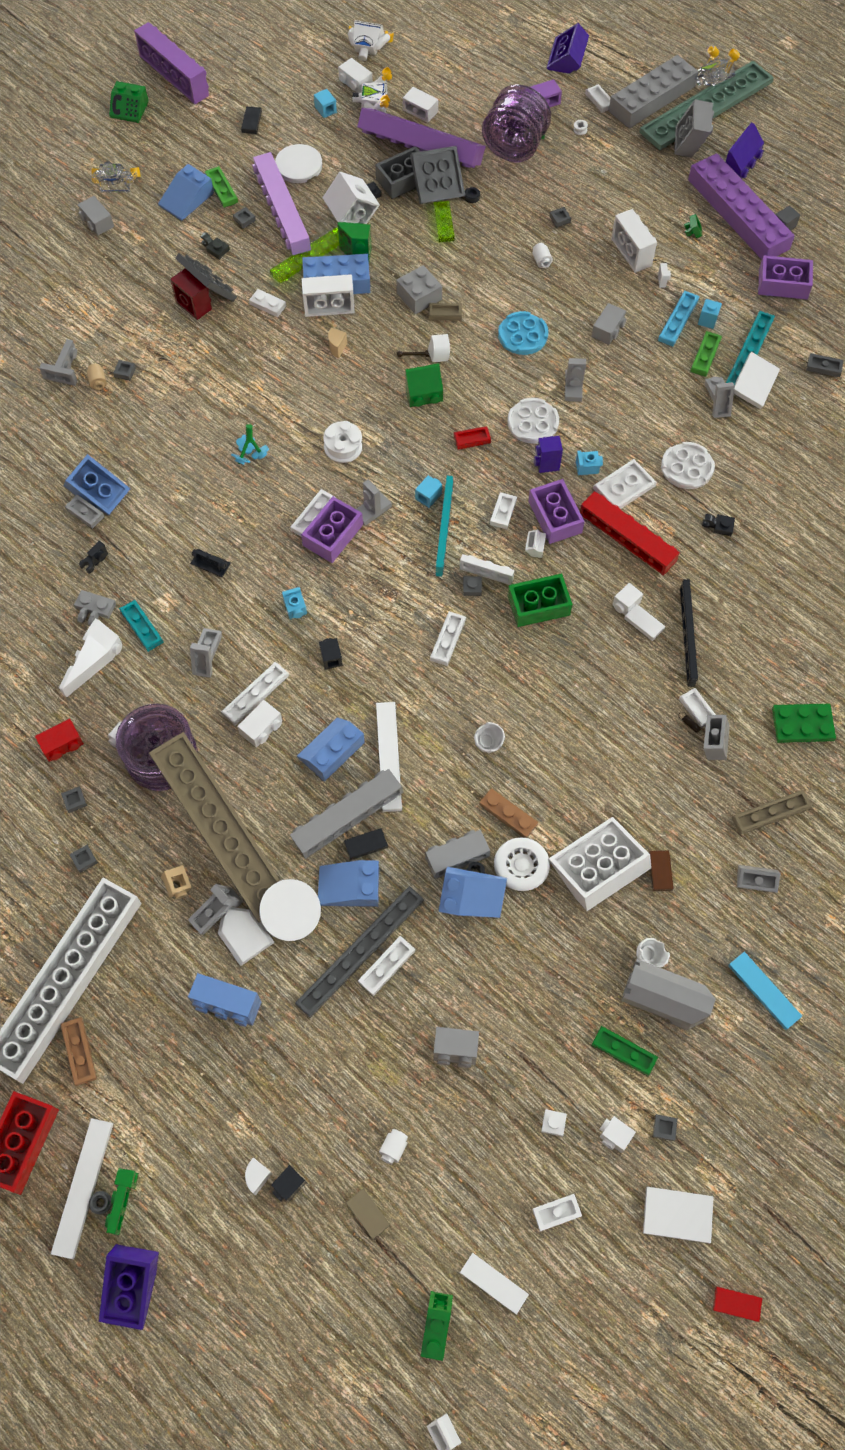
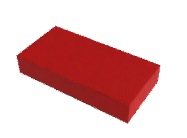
M487 426L454 432L453 435L457 450L491 444V437Z
M716 1287L713 1311L760 1322L761 1297Z

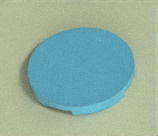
M514 312L506 316V319L499 325L498 338L506 350L519 355H529L538 352L545 346L548 339V327L542 318L532 315L531 312Z

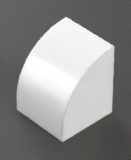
M448 334L431 336L428 352L432 362L449 360L450 343Z
M252 1158L246 1168L245 1180L249 1190L254 1195H257L272 1173L255 1158Z

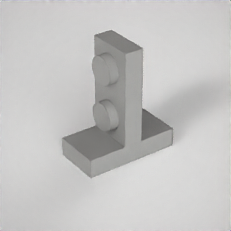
M66 340L55 366L41 363L39 369L43 379L76 386L78 380L74 370L71 369L72 361L77 356V349L73 340Z
M569 358L568 367L565 370V401L582 402L586 359Z
M722 377L705 379V387L714 402L713 417L731 416L734 383H725Z
M369 479L363 482L364 502L356 510L362 513L363 525L366 526L390 509L392 503Z
M204 628L198 643L191 644L192 675L211 678L213 673L212 660L221 641L222 631Z
M215 884L210 889L213 895L188 919L201 935H204L232 906L239 907L244 902L231 887Z

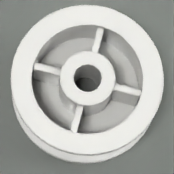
M341 421L331 424L325 430L323 436L324 451L331 460L347 463L355 460L362 451V434L356 425L348 421Z

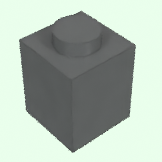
M790 205L775 214L790 231L797 227L800 214Z

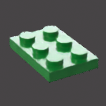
M831 704L773 705L772 712L777 743L835 741L836 734Z

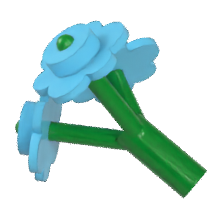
M247 424L246 435H242L241 438L236 440L239 451H242L241 455L231 454V456L235 458L238 464L250 463L251 461L244 458L245 453L250 454L252 450L256 449V452L251 457L262 459L267 455L269 448L267 445L261 448L258 447L253 438V426Z

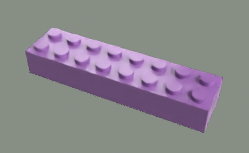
M372 108L361 109L357 126L362 129L363 133L374 134L381 139H390V142L401 143L408 148L416 146L420 152L457 146L459 163L462 162L461 165L468 168H475V165H481L486 147Z
M717 153L691 165L688 181L761 260L763 255L778 256L790 250L795 235Z

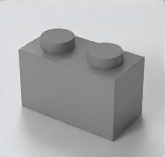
M95 196L78 204V214L81 220L86 221L89 229L97 235L114 227L111 214Z
M608 303L593 326L592 338L610 345L611 341L617 338L620 327L623 328L627 321L625 318L626 310Z
M707 715L704 752L707 760H727L730 729L727 715Z

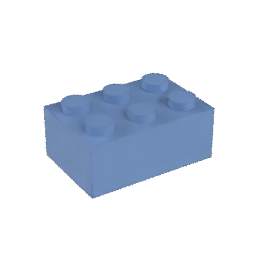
M199 973L196 975L188 996L192 1005L196 1007L195 1010L205 1014L208 1011L213 1012L215 1017L222 1020H227V1017L234 1019V1023L244 1027L247 1024L253 1026L261 1005L257 992Z

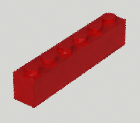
M594 491L581 504L580 514L582 517L663 576L677 562L680 552L674 546L667 544L660 536L649 531L645 525L638 523L631 515H627L617 505L609 502L603 495Z

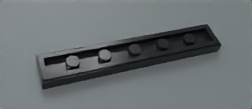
M683 579L680 586L686 677L687 686L695 687L698 680L691 586L690 579Z

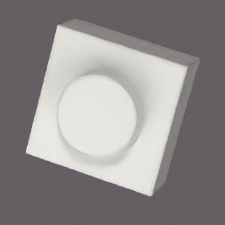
M660 263L658 272L659 288H664L667 285V280H670L671 272L667 268V263Z
M545 1109L541 1132L563 1137L567 1114Z

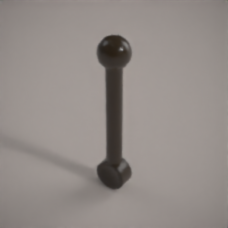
M428 350L425 352L397 351L398 357L407 355H425L430 357Z

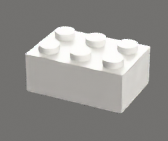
M633 209L615 215L611 240L635 273L651 267L657 246L655 237L650 234L647 226L642 223L639 215Z
M352 275L302 278L305 317L355 313Z

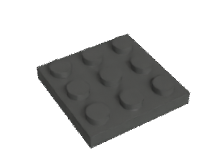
M457 146L410 154L419 204L465 196Z
M178 253L175 257L179 263L207 288L233 302L237 298L232 292L233 288L226 283L224 284L223 280L218 275H214L208 266L201 264L198 260H194L187 254L183 256Z

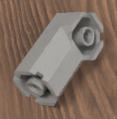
M636 959L633 965L634 970L630 973L623 992L622 1002L668 1019L672 1025L684 1030H689L703 1024L711 1015L716 998L705 985Z

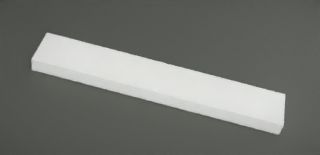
M395 702L376 703L380 771L390 769L400 783ZM401 795L383 806L382 811H402Z
M93 1118L90 1120L51 1251L52 1255L69 1259L75 1258L89 1210V1201L94 1193L112 1131L113 1123Z

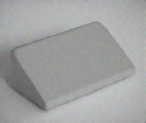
M738 865L737 887L778 893L781 873L774 869Z

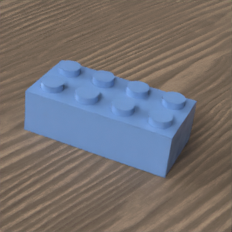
M368 254L302 257L303 278L352 275L353 294L371 293Z

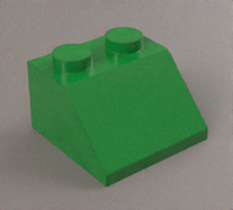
M439 363L405 369V388L410 407H419L443 401V384Z

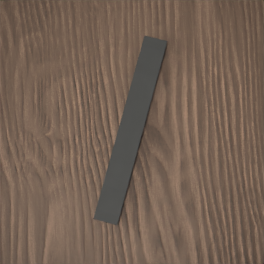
M409 886L295 1002V1005L311 1018L424 902V899Z

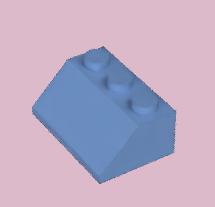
M336 718L297 755V758L325 782L365 743L364 733L350 721Z

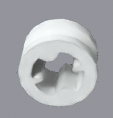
M577 120L574 123V133L577 135L586 134L587 122Z

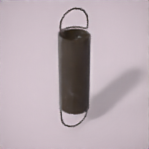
M688 715L682 718V721L694 732L698 733L702 729Z

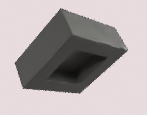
M246 207L233 214V219L243 229L256 221L255 216Z
M565 207L550 212L549 217L556 228L571 223V217Z
M119 360L113 372L114 377L131 381L136 365L135 363Z
M463 576V596H481L482 577Z
M80 786L61 793L68 813L87 806Z
M88 844L69 854L80 873L98 863Z
M656 1114L652 1137L675 1141L678 1118Z

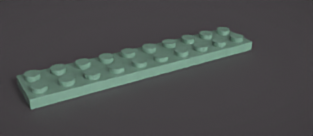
M751 61L729 74L732 77H724L718 83H714L713 86H709L640 127L639 133L658 150H661L675 142L676 125L695 99L713 103V118L773 83L774 77L755 61Z

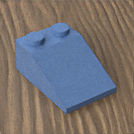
M187 164L176 174L158 205L182 221L214 194L212 179L190 164Z
M88 454L69 475L63 485L75 496L79 495L107 515H110L131 489Z
M357 860L319 866L318 898L320 906L378 907L379 861Z
M447 867L439 912L458 916L500 918L507 878Z

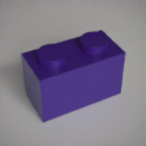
M560 435L539 438L538 445L535 446V467L538 466L539 473L560 471L563 453Z

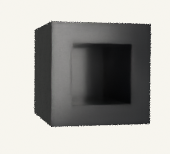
M327 638L319 642L324 669L343 666L337 638Z
M289 1165L271 1184L275 1189L272 1193L280 1202L285 1199L289 1203L307 1182Z

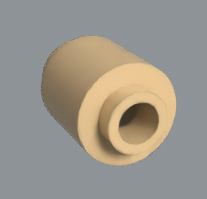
M99 364L89 365L87 376L90 387L95 390L103 389L107 385L103 368Z

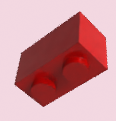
M70 718L35 735L48 762L57 760L67 752L75 751L84 744Z

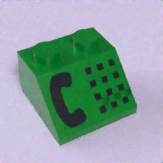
M116 81L111 91L110 118L139 123L149 102L146 87Z
M338 222L339 248L346 255L368 254V261L370 262L372 249L371 224Z

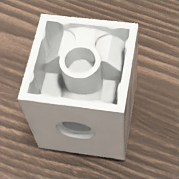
M343 172L338 173L322 197L338 222L367 224L380 205L363 179Z

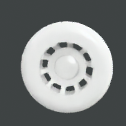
M520 837L508 840L501 845L494 858V869L497 876L507 878V887L518 891H528L537 888L545 881L550 870V861L546 850L538 842Z

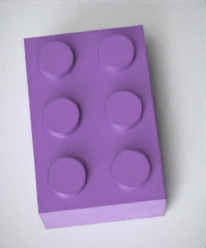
M763 255L759 268L758 295L808 299L813 286V260Z
M563 479L530 489L528 502L543 532L546 533V539L549 544L582 533L584 520Z
M332 496L301 534L303 546L333 563L363 526V515L360 511Z

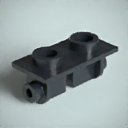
M200 549L192 551L194 558L190 563L191 565L219 577H223L231 562Z

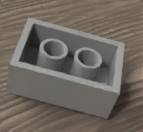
M696 99L692 102L676 125L675 155L692 158L698 152L700 146L705 143L707 137L712 134L713 103Z

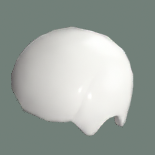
M491 722L479 727L474 735L476 747L482 752L487 753L497 751L503 745L505 739L503 729L498 724Z
M646 938L638 944L636 956L641 961L662 968L668 963L670 953L665 950L664 943L654 938Z

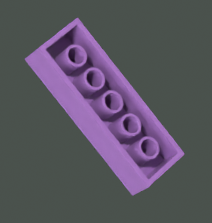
M149 22L134 30L139 55L143 60L194 104L209 96L206 71L193 58H190L185 51L178 48L174 42H171L165 34H162L157 27Z

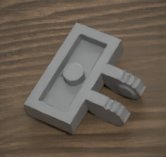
M81 590L74 603L75 609L80 610L78 615L79 622L83 623L88 613H91L88 625H91L95 618L98 619L99 616L109 619L116 606L115 600Z

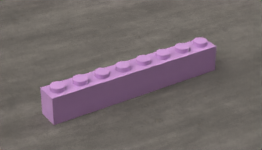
M269 152L253 157V172L257 174L259 185L262 184L263 195H267L268 206L271 205L272 216H276V225L278 228H281L282 238L286 239L285 245L287 250L290 249L292 255L310 251L309 236L272 153Z

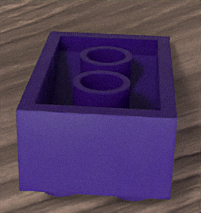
M118 1244L106 1255L99 1322L138 1330L144 1329L157 1273L159 1252Z

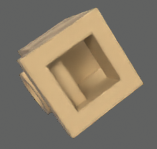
M183 865L166 870L161 875L169 898L174 896L176 899L187 896V892L192 888ZM173 883H177L179 888H175Z

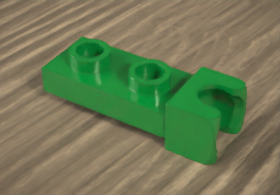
M118 1168L114 1183L118 1188L111 1197L113 1207L111 1214H108L106 1217V1233L120 1235L130 1191L136 1188L139 1173H136V1171Z

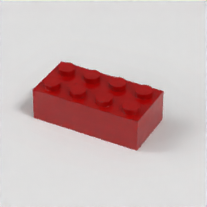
M13 1091L0 1119V1188L19 1195L22 1194L59 1109Z

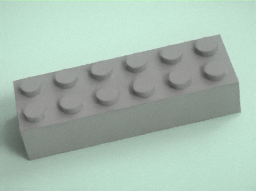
M676 55L612 95L608 112L630 129L694 88L699 71L679 55Z

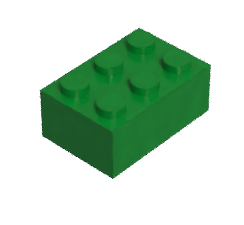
M562 573L511 584L508 587L507 596L517 627L571 615L573 604Z

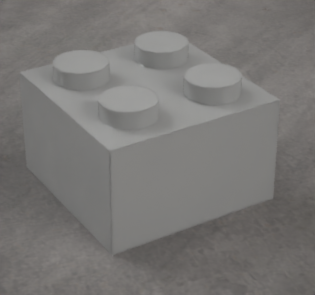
M424 265L396 279L397 294L414 314L428 308L429 303H437L442 300V285Z
M436 1027L433 1061H437L439 1065H450L451 1062L459 1063V1067L471 1068V1065L476 1064L479 1031Z

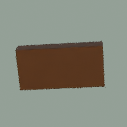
M669 850L649 851L652 891H673Z

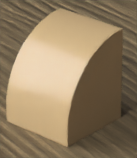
M331 327L328 333L329 348L335 357L340 358L347 345V333Z

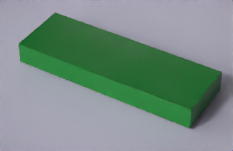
M603 1026L600 1027L591 1045L649 1077L658 1059V1056Z

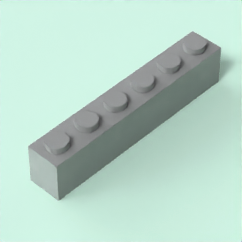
M390 769L382 770L371 781L363 782L353 793L349 792L344 795L338 803L329 805L322 814H316L311 817L304 826L296 827L290 836L304 858L307 859L403 794V788Z

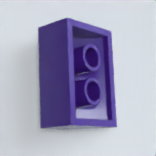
M576 23L555 37L546 67L548 70L569 74L581 67L589 35L579 23Z
M751 122L730 148L726 158V163L741 179L746 178L749 169L754 168L757 159L760 160L764 153V150H762L764 141L754 123Z

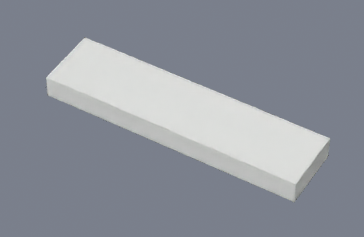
M274 662L221 711L222 715L236 726L289 676V673L278 663Z

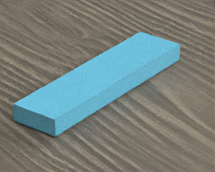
M684 290L659 335L658 341L672 347L674 346L700 296Z
M745 952L728 965L785 1030L802 1017L797 1009Z

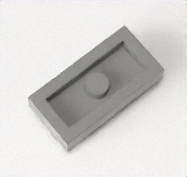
M76 495L65 506L68 512L92 529L104 518V514L79 495Z

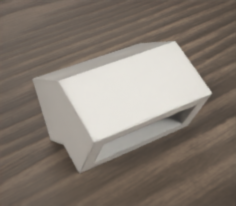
M538 529L528 532L525 551L530 556L542 558L546 533H542Z
M447 1413L427 1425V1429L438 1450H452L461 1444Z

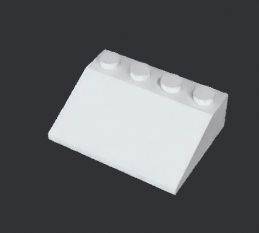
M611 817L549 858L550 863L586 911L651 869L650 854L614 817Z

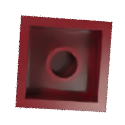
M186 268L170 279L175 302L196 320H199L212 310L209 288Z

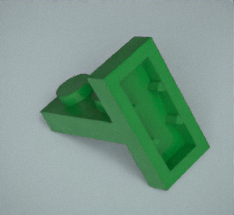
M431 1291L420 1357L443 1361L453 1295Z

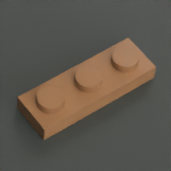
M492 788L479 802L481 807L523 838H528L538 825V821Z
M79 1017L61 1023L74 1085L79 1086L97 1080L83 1018Z

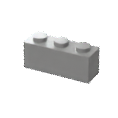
M471 830L461 838L449 839L446 844L432 846L425 852V859L434 879L444 876L447 867L461 869L472 862H478L490 857V849L481 830L476 832Z

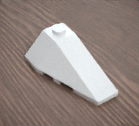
M96 618L83 637L85 643L81 651L77 650L75 653L74 666L68 668L59 686L60 691L65 697H68L112 661L115 655L119 654L122 649L119 636Z

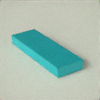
M136 600L119 608L121 614L147 652L164 643Z

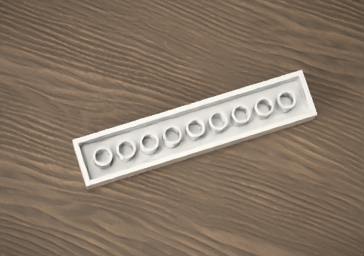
M105 878L101 879L0 1029V1071L24 1084L60 1029L61 1023H64L142 904L137 896Z

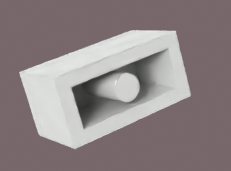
M350 58L338 67L339 80L355 92L362 93V85L373 82L372 72L353 58Z
M412 87L403 97V111L428 123L438 113V99Z
M263 700L237 726L239 734L257 747L259 744L266 742L273 730L276 731L281 726V713Z

